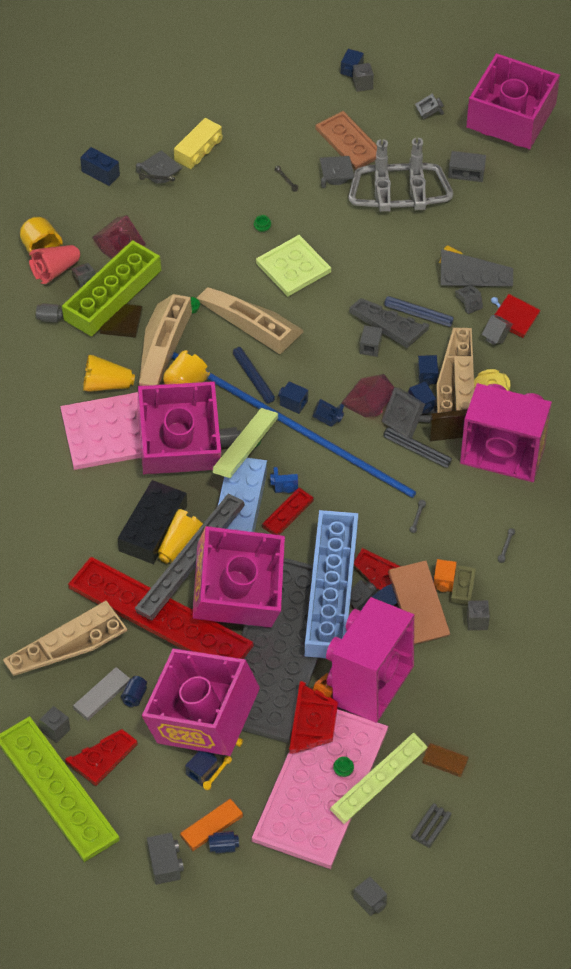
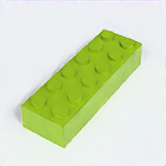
M132 240L62 305L64 321L92 337L104 323L162 270L160 256Z

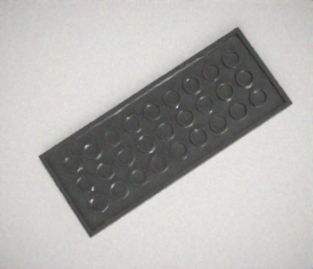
M284 558L281 612L271 628L245 625L241 636L253 641L254 647L244 659L247 661L260 689L242 731L286 743L290 741L300 681L305 682L306 686L309 687L318 661L317 657H305V638L313 565Z

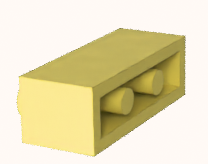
M204 118L174 148V160L192 169L196 164L200 163L206 154L210 153L216 144L221 142L223 137L222 126Z

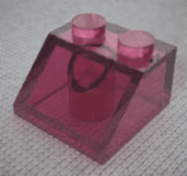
M127 215L117 217L92 237L101 252L111 259L132 240L142 246L146 245Z
M385 374L361 378L341 403L344 407L363 417H376L382 413L383 407L389 403L395 387Z

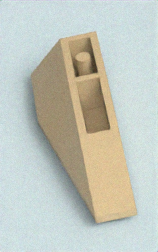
M208 287L197 297L201 304L278 354H281L303 333L301 328L276 312L246 302L227 293Z
M173 294L157 304L145 329L139 380L140 386L160 384L192 314L191 297Z
M453 328L437 382V413L465 410L470 405L474 393L472 328Z
M104 601L3 659V662L11 674L15 676L93 651L126 632L127 628L109 603Z

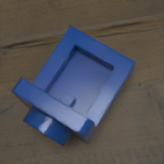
M273 467V474H270L271 486H275V493L295 492L298 489V474L278 475V468Z

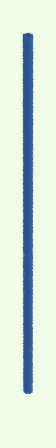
M174 352L171 359L175 360L179 354ZM210 373V376L207 378L209 381L215 382L216 385L259 410L263 408L278 413V421L409 497L413 498L416 495V491L214 374Z

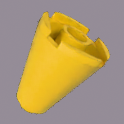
M88 355L83 391L128 389L130 385H134L135 374H132V370L97 356Z
M178 509L158 549V558L165 564L174 561L203 525L196 517L186 516L188 512Z

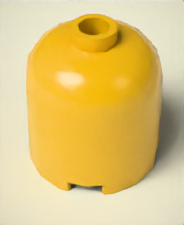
M32 217L24 222L20 229V238L28 253L34 249L63 245L61 236L45 218Z
M184 350L165 371L163 382L165 385L205 382L210 376V372L206 371L208 366L196 354L191 356L187 354V350Z

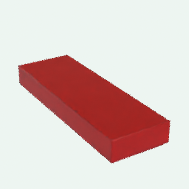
M298 488L262 523V528L273 535H280L314 501V497Z

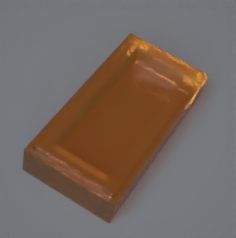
M430 743L422 763L461 777L469 757Z

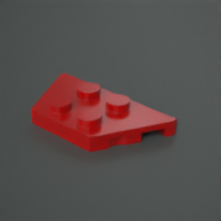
M300 681L289 754L333 742L338 702L330 697H326L317 689L315 691L312 690L303 681Z

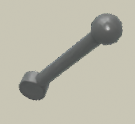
M424 500L418 502L419 508L413 526L410 527V532L412 533L417 531L416 526L421 511L426 506Z
M513 528L508 530L509 535L503 551L498 556V562L500 563L505 562L507 548L512 536L515 534Z

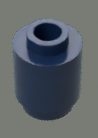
M133 676L132 679H129L121 695V699L126 706H139L147 690V681L144 678Z
M234 831L215 832L214 835H208L210 852H215V854L236 852L235 848L239 847L238 834L234 835Z

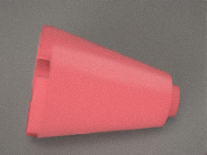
M74 245L34 249L29 253V256L32 255V260H29L31 271L36 279L43 281L41 282L42 284H47L77 263L80 258V251Z

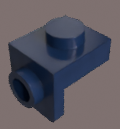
M320 399L316 404L312 417L332 427L336 422L342 420L344 405L341 403L336 408Z

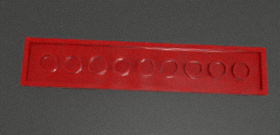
M93 557L88 559L68 583L69 589L97 604L107 601L117 615L183 650L244 659L254 647L253 641L215 621L193 619L192 609L171 598L153 620L138 614L135 607L151 588Z

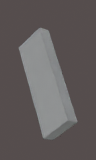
M115 667L73 705V709L89 721L126 687L130 678Z

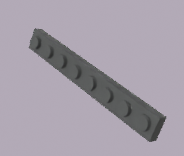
M229 493L225 496L135 607L138 614L150 620L156 617L196 567L197 544L205 526L226 529L245 506L243 500Z

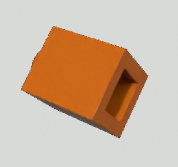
M437 559L434 575L436 590L452 592L457 562Z

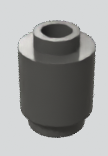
M42 303V305H37L36 319L41 320V322L59 323L60 319H63L62 308L58 304Z
M237 427L219 429L221 448L230 447L241 434V430H237Z

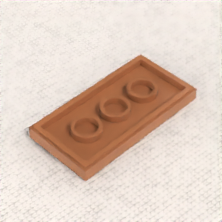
M344 111L315 125V129L340 156H350L354 170L375 161L377 145Z
M427 561L390 569L388 574L399 608L415 614L414 645L448 637L450 635L449 628Z

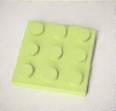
M300 235L256 258V264L287 297L331 273V267Z

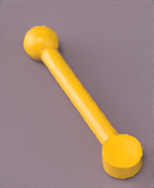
M226 756L224 762L210 780L203 783L205 790L211 789L212 782L224 767L231 763L232 758L230 756Z

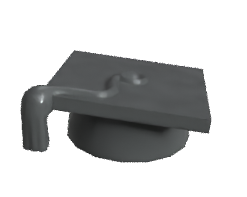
M161 150L144 162L137 163L136 172L140 173L141 169H143L151 181L161 184L170 181L174 174L182 170V167Z
M350 156L320 158L323 174L321 179L322 188H326V181L332 185H341L347 182L348 179L354 178Z

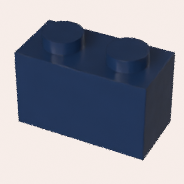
M92 147L80 157L82 172L108 186L120 176L119 161Z

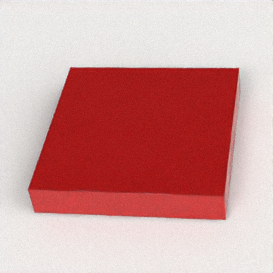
M508 294L495 315L511 322L513 325L510 332L524 338L541 310Z

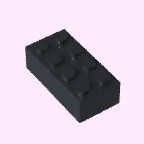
M152 480L117 538L119 552L154 565L159 556L158 549L178 509L185 510L187 508V493Z

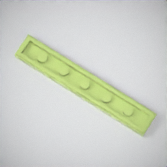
M261 408L215 464L213 473L231 478L276 422L278 413Z
M412 733L339 799L330 810L345 824L428 747L415 733Z

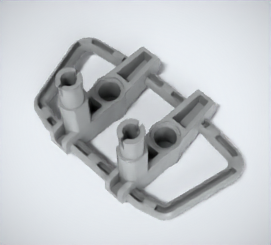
M416 138L412 140L409 163L388 164V141L383 139V144L381 145V139L378 140L375 165H368L355 170L348 196L350 203L355 206L378 207L379 212H390V208L414 207L415 211L426 210V205L450 201L454 193L439 165L422 163L423 140L418 138V143H416ZM409 170V194L412 200L390 201L391 182L388 171ZM423 170L436 172L446 195L426 198V180ZM375 172L376 200L356 199L361 174Z

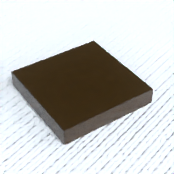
M123 305L100 327V334L136 338L143 310L142 306Z
M468 409L432 413L429 432L430 442L463 438L464 421Z

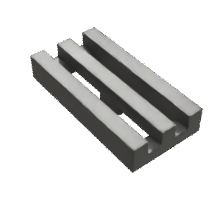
M433 803L413 832L412 839L430 848L450 819L451 813L449 811L445 812L442 807L438 808ZM435 812L436 815L434 816V818L432 819V821L429 823V825L427 826V828L425 829V831L423 832V834L421 835V837H419V834L421 833V831L423 830V828L425 827V825L427 824V822L429 821V819L431 818V816H432L433 813ZM440 816L444 817L435 829V831L433 832V834L431 835V837L429 838V840L426 841L425 838L432 830Z

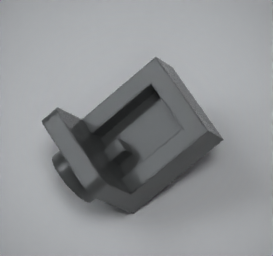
M360 580L352 588L350 603L355 609L361 610L370 597L376 594L378 589L370 581L367 583Z

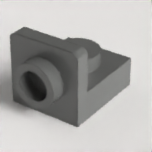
M433 93L415 104L423 119L437 111L441 115L444 114L442 109L444 105L441 99H436Z
M89 263L72 268V273L79 281L80 288L96 274Z
M472 285L455 291L456 297L464 303L466 313L469 314L483 308L481 292Z

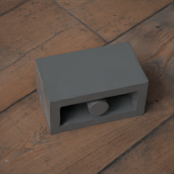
M452 151L448 178L483 182L486 155Z
M172 832L147 837L148 851L156 885L181 880L180 872L184 871L182 858H177L176 853L180 852L178 840H173Z

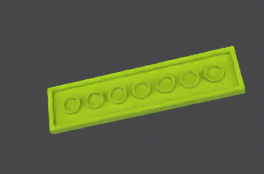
M30 716L0 733V748L83 862L88 861L120 841L119 835Z

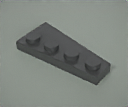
M441 249V285L513 286V268Z
M362 298L355 302L349 310V313L370 326L382 328L383 334L406 348L429 330V324L427 323L419 324L415 322L414 318L409 316L408 318L401 317L396 311L383 310L382 306Z

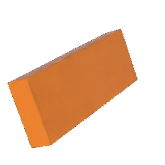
M229 799L181 832L180 837L194 851L209 841L208 835L222 832L241 819L243 812Z

